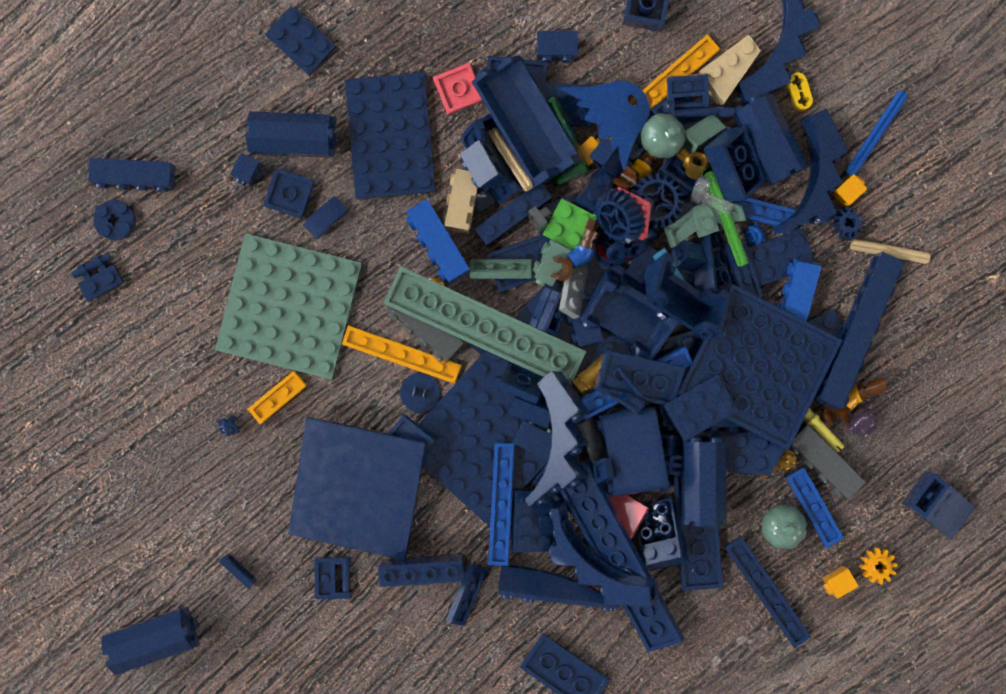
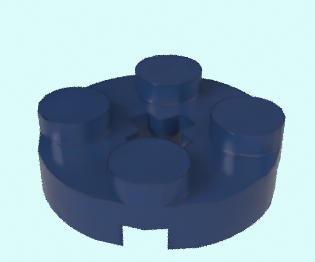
M109 200L96 207L94 226L100 236L109 240L119 241L127 238L132 229L135 228L136 216L127 204L119 200ZM114 215L120 219L116 222L115 226L113 223H110V219Z

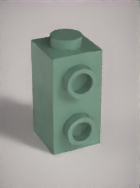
M707 116L685 131L684 147L690 153L701 152L726 127L716 116Z
M551 239L549 243L546 242L541 250L543 255L540 261L536 260L531 270L533 272L532 276L536 278L535 282L543 287H546L547 284L553 287L556 279L552 278L551 275L561 271L562 263L554 262L552 257L560 256L566 259L571 250Z

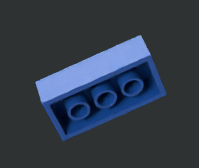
M428 199L406 211L408 217L405 219L413 231L417 229L419 232L416 237L423 248L428 247L429 252H427V255L433 265L438 264L440 267L437 272L443 282L448 281L451 285L470 273L469 267Z

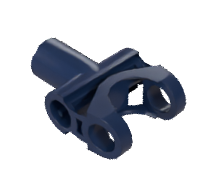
M650 224L647 238L644 240L637 238L633 242L622 244L620 241L611 243L609 242V235L603 234L601 238L594 240V243L602 246L609 245L606 256L612 262H620L624 258L640 256L644 250L643 244L656 240L657 232L656 229H653V224ZM598 227L595 232L599 233V235L604 233V230ZM618 250V253L615 256H612V253Z

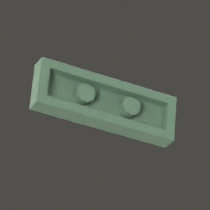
M470 259V279H531V259Z

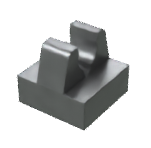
M535 206L529 210L528 219L536 230L542 233L545 231L547 221L551 219L550 215L552 213L547 207L539 211Z

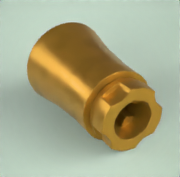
M601 354L594 363L572 381L582 397L595 391L594 386L604 354Z

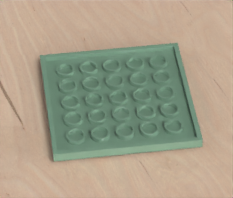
M245 233L215 350L333 380L362 263Z

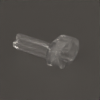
M701 175L695 184L691 201L698 205L704 203L729 215L733 210L734 204L709 193L712 179Z

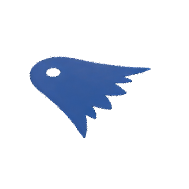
M614 81L590 87H559L562 91L582 99L577 103L578 106L590 108L585 116V120L600 123L598 132L600 139L612 136V150L619 146L620 160L623 170H625L632 146L650 113L649 101L644 92L638 86L628 81ZM628 95H633L637 99V105L633 106L628 102Z

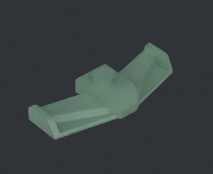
M737 202L727 203L730 209L729 213L732 215L734 222L746 221L740 204ZM701 204L693 207L692 210L664 228L670 247L673 248L694 232L700 238L719 231L717 224L722 223L719 211H723L716 209L715 204Z

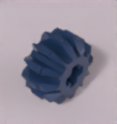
M848 206L844 207L843 210H836L837 215L831 216V219L835 222L829 224L830 227H835L832 234L839 233V240L844 237L846 241H850L852 237L854 239L858 238V232L862 233L864 231L860 225L866 222L860 220L863 214L859 213L856 215L857 208H852L850 211ZM847 221L850 222V225H848V227H846L844 224Z

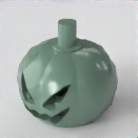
M656 114L642 127L641 143L651 156L655 158H671L685 144V129L673 115Z
M779 504L772 507L764 515L762 534L769 544L775 548H796L806 537L807 522L804 515L796 507Z

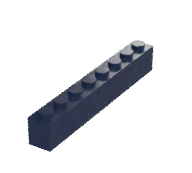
M880 252L873 256L839 336L842 342L813 400L833 410L843 409L847 405L849 392L857 382V373L865 363V354L872 346L871 340L873 335L880 327V318L885 314L888 308L886 305L888 299L895 291L894 285L896 280L902 275L903 261L885 252Z

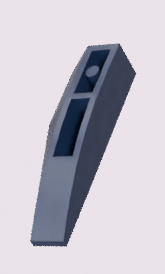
M511 564L509 566H501L498 582V594L501 595V598L512 600L514 597L522 598V601L529 603L538 600L566 605H581L585 608L601 607L605 611L619 609V605L605 604L601 591L589 585H581L577 580L542 569Z

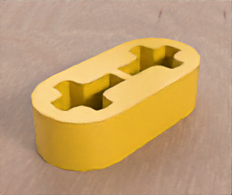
M797 72L791 75V83L787 88L794 108L797 111H805L812 105L813 98L805 75ZM795 78L797 81H801V84L799 85V90L796 84H792ZM801 96L803 100H807L804 106L802 103H798V101L801 99Z

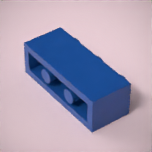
M794 258L793 263H790L788 266L787 275H789L788 282H785L783 285L782 294H784L783 301L779 302L778 308L807 322L822 266L815 262Z

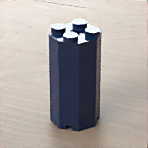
M766 92L760 96L756 95L749 99V103L746 105L742 104L734 108L735 114L733 117L738 127H746L767 177L766 182L769 187L809 166L772 94Z
M249 111L246 120V126H249V132H246L247 151L251 155L335 157V145H338V134L334 133V129L337 126L336 116Z
M709 436L706 437V440H702V438L692 437L687 441H682V523L684 525H690V522H694V526H719V523L726 525V442L722 441V438Z
M182 607L103 635L102 653L103 656L108 655L109 658L108 661H105L107 668L114 675L199 646L200 643L196 631L199 628L197 619L195 617L192 618L188 607Z

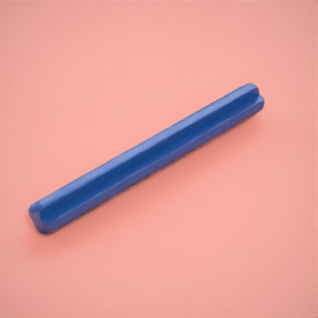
M902 90L897 92L845 170L847 175L855 174L856 176L907 100V93Z

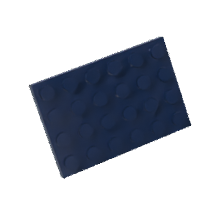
M425 73L345 80L355 199L362 200L436 193Z

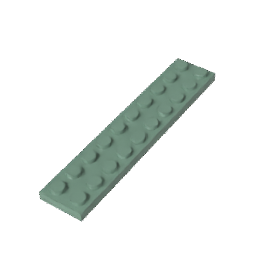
M401 266L383 303L543 377L551 371H562L570 384H572L586 351Z

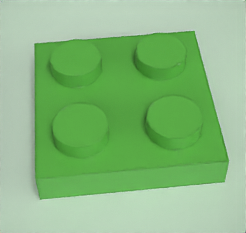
M561 198L543 235L574 250L580 244L581 239L584 240L583 232L587 220L596 221L598 217Z

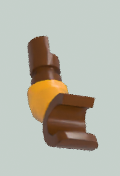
M646 151L645 156H642L640 160H636L632 166L626 165L625 170L618 178L613 180V183L630 192L635 188L634 184L636 182L638 183L642 177L646 179L651 174L652 167L659 158L651 156Z
M884 377L868 382L866 386L864 384L859 386L855 384L849 392V401L843 409L833 410L826 407L823 416L829 427L834 425L833 422L837 417H841L845 424H849L850 417L847 412H851L859 403L863 402V399H867L868 395L873 397L879 395L880 392L887 391L888 388Z

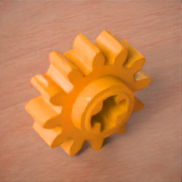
M874 547V553L866 550L868 557H861L865 564L859 566L866 570L862 573V576L869 577L870 582L874 583L877 581L881 585L883 584V579L890 582L889 575H896L892 568L898 566V564L891 562L895 556L892 554L888 555V550L882 549L880 551L877 547ZM878 562H880L881 567H878V569H876L875 565H878Z

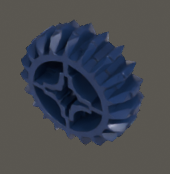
M657 173L654 180L653 176L649 174L647 176L648 182L642 177L640 179L641 184L637 182L634 184L637 190H631L630 193L651 203L649 225L652 222L653 229H656L659 223L661 228H665V221L671 225L673 223L671 218L675 220L679 218L675 212L681 213L683 211L678 205H683L684 201L678 200V198L684 194L683 192H676L680 185L673 187L674 179L667 182L668 176L664 175L661 180L660 174ZM649 186H659L656 193L645 194L642 192ZM664 189L671 195L672 204L665 199ZM659 194L658 201L660 203L654 208L652 198L654 199ZM657 209L670 210L663 217H654Z
M617 188L605 192L599 197L597 204L594 206L596 209L594 214L598 217L596 221L600 224L599 229H603L604 235H609L610 240L614 239L615 242L620 241L622 244L633 242L641 236L646 227L644 222L647 219L643 217L645 211L641 210V204L636 202V197H631L630 192L625 193L624 189L618 190Z

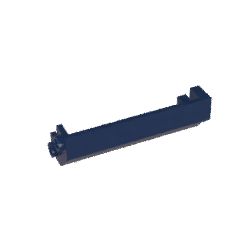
M508 55L501 60L502 64L496 69L487 70L485 68L479 71L472 84L525 173L531 179L533 186L537 187L549 182L554 176L570 170L583 159L520 55L513 57Z

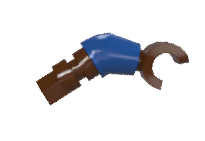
M587 220L583 232L584 240L581 239L580 244L567 255L566 259L560 256L552 257L554 262L562 263V270L557 274L552 273V278L559 281L567 280L571 277L573 268L585 265L592 260L595 254L594 240H597L599 233L595 232L598 224L597 221Z

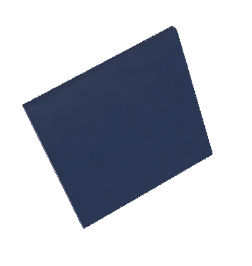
M309 416L306 417L288 534L405 560L409 546L426 441Z

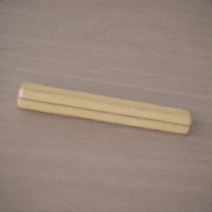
M495 127L489 130V137L524 191L532 189L534 186L531 179L525 173L499 130Z
M853 239L850 244L851 250L871 254L885 252L897 259L923 264L929 263L931 254L927 252Z

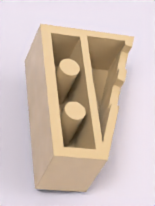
M749 35L698 73L708 74L709 94L718 106L725 103L761 51Z
M456 169L455 174H451L450 185L452 186V191L447 195L446 205H448L447 213H444L442 224L445 226L446 231L470 235L478 188L473 184L471 180L472 175L467 170Z

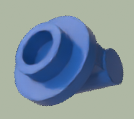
M758 222L746 228L745 238L749 244L758 245L767 240Z

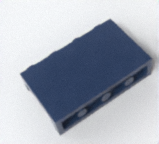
M463 554L406 557L405 560L396 558L383 559L378 566L379 586L393 587L462 582L463 575L465 574Z

